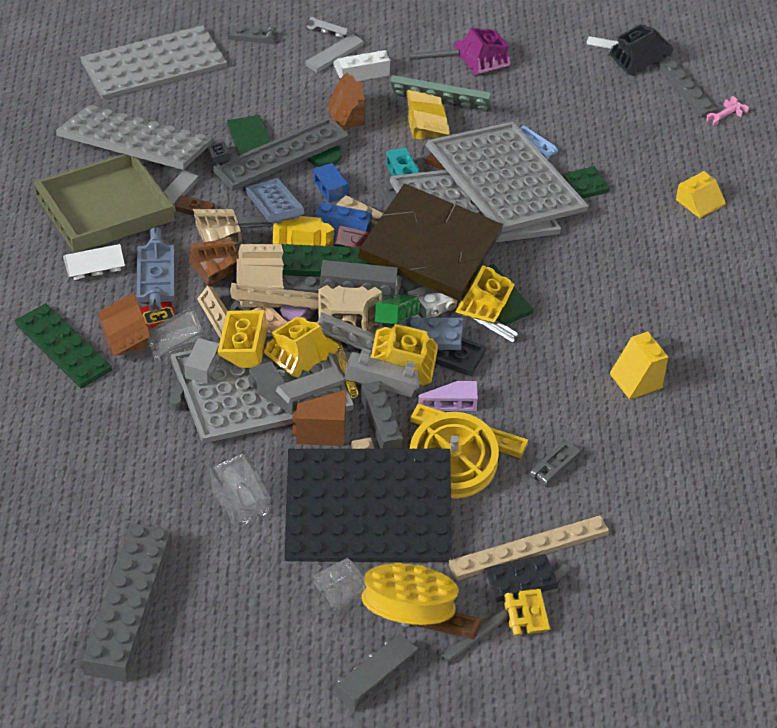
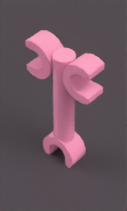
M732 96L730 102L728 100L724 102L726 109L717 114H708L707 121L713 120V125L716 126L719 124L720 119L735 111L740 117L743 111L748 113L749 107L737 102V99Z

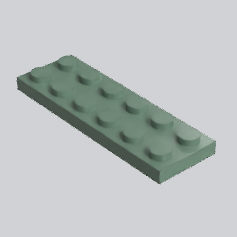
M394 75L391 77L390 82L393 91L398 96L404 97L407 95V90L440 97L441 101L447 105L459 104L464 108H470L471 106L476 107L480 111L492 109V98L489 92Z

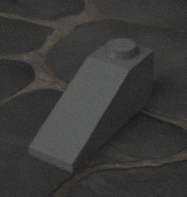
M272 361L250 368V376L248 377L250 387H254L258 395L293 415V411L296 412V401L287 403L276 392L277 387L285 384Z

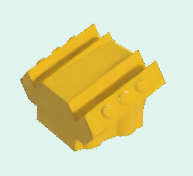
M407 90L408 121L413 139L423 140L430 137L440 138L449 136V125H447V117L441 103V98L418 91Z
M299 216L296 219H282L279 223H273V244L333 246L334 228L328 223H323L322 218Z
M483 265L466 290L455 312L463 314V316H471L474 319L479 318L481 321L494 323L506 304L515 284L507 277L497 274L492 268Z
M295 317L271 332L273 339L267 343L264 353L291 376L299 378L302 370L309 372L310 368L320 361H326L329 353L336 354L339 344L323 334L322 328L317 322H309L303 317Z
M395 324L393 328L384 327L376 330L371 358L405 367L407 361L415 363L413 370L419 371L418 380H420L421 386L432 382L438 344L434 339L429 338L427 331Z

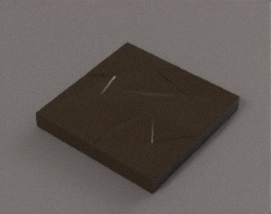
M404 183L360 247L358 258L377 266L397 267V275L460 301L499 238L503 224Z

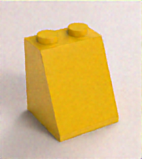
M647 331L631 337L612 368L610 375L629 400L663 388L668 356Z

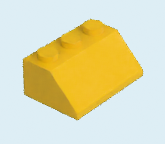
M227 311L218 355L240 368H251L260 365L269 327L265 311Z

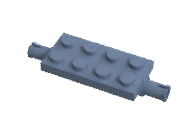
M157 227L156 233L155 228L150 230L149 242L145 246H138L137 301L138 303L149 302V310L155 313V307L156 313L161 311V302L174 301V245H166L161 240L162 231Z

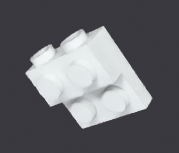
M425 286L407 292V295L419 296L418 301L421 302L420 313L424 318L436 317L457 307L458 300Z

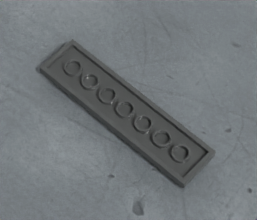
M328 117L232 158L226 164L214 166V172L234 191L349 141V134L331 117Z

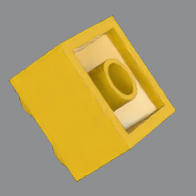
M705 171L678 185L676 200L699 219L726 204L717 181Z

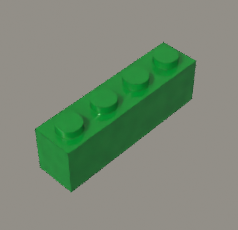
M396 294L395 297L391 296L377 302L375 322L399 324L417 315L421 308V302L418 301L419 296Z

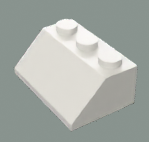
M386 51L338 58L333 62L339 78L346 73L353 76L355 81L390 76V59Z
M120 244L63 256L68 276H73L74 280L85 278L84 274L92 273V276L103 274L102 270L110 269V273L121 271L120 267L125 266Z

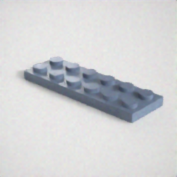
M279 178L245 186L246 194L269 223H279L282 219L286 218L296 219L304 214L303 206Z
M411 317L399 323V325L427 331L429 338L434 339L438 344V350H461L464 318ZM382 323V328H393L395 324ZM347 344L348 349H359L357 347Z

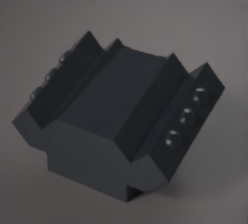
M639 24L616 37L618 43L612 46L609 55L627 74L635 76L638 69L645 71V68L655 62H661L664 55L671 56L674 48L656 29Z

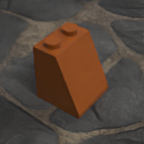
M339 391L297 403V412L293 411L292 423H296V425H293V436L296 437V444L344 446L346 391Z

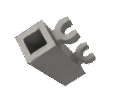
M365 348L362 349L361 354L351 353L346 366L345 379L362 384L380 381L384 390L410 398L414 390L418 391L420 380H418L419 371L413 370L415 363L407 361L405 367L381 361L368 357L370 350Z

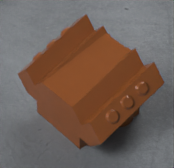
M346 73L340 78L328 102V105L331 106L328 111L331 113V118L344 131L350 127L364 126L365 110L362 81H355L353 76Z
M230 239L190 244V264L201 276L206 286H211L237 271V259H239V256L237 255L234 242Z
M135 293L121 298L120 301H115L112 305H108L105 309L98 312L102 333L112 356L148 347L147 338L150 337L148 326H146L138 301H136Z

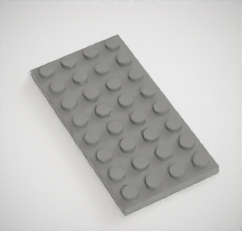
M197 26L80 57L81 63L102 100L227 67V61L204 26Z
M94 105L87 106L57 129L56 135L182 170L212 143V138L206 137L203 134L190 133L188 130L175 129L173 126L160 125L158 122L145 121L142 118L130 117L124 113H115L109 109L103 110Z

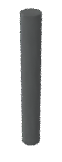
M458 49L410 53V60L458 56L459 51Z

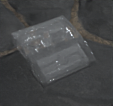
M348 558L311 577L322 595L325 594L334 611L362 597V593L366 589L363 575Z

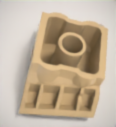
M193 209L196 227L203 242L230 239L234 242V245L242 242L241 230L233 209Z
M241 244L239 259H237V284L283 289L282 270L284 264L282 261V245ZM240 301L241 307H282V305L278 306L267 302Z
M326 285L318 290L319 318L322 313H325L373 334H376V330L382 328L381 322H375L376 303L382 301V292L378 288L374 287L367 290L363 286L360 288H345L339 285L332 289Z

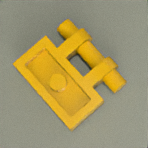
M540 589L520 591L518 593L519 600H514L513 593L504 595L506 600L504 603L505 610L509 613V626L513 630L514 636L522 635L521 627L526 626L527 634L544 633L550 630ZM517 609H522L523 618H518Z

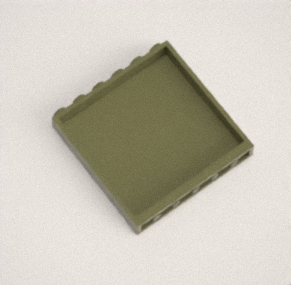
M122 154L33 182L37 199L73 253L175 221L174 213H176L174 203H170L167 194L162 192L160 185L155 183L154 177L149 175L146 166L141 164L138 157Z

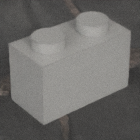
M200 338L197 339L185 363L186 379L204 382L205 384L208 383L210 377H213L215 374L216 364L220 363L222 359L218 355L219 343Z

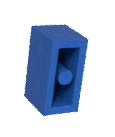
M333 163L313 169L314 183L329 203L342 199L345 195L348 196L349 183L342 177L340 170L336 169Z

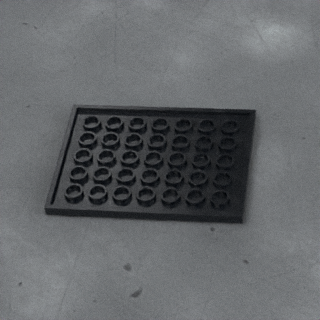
M288 449L284 560L290 562H449V560H452L450 449Z

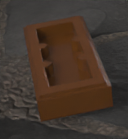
M181 195L175 208L177 212L194 215L193 209H214L215 203Z

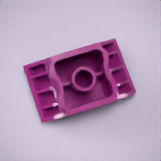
M477 27L470 28L463 40L455 42V49L459 50L460 57L467 63L468 69L473 68V75L484 74L487 71L492 72L495 69L499 70L510 65V56L507 53L509 46L495 30Z

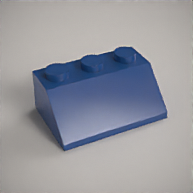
M320 202L315 213V217L322 218L323 223H328L334 228V246L345 247L335 244L338 226L370 232L372 229V212Z

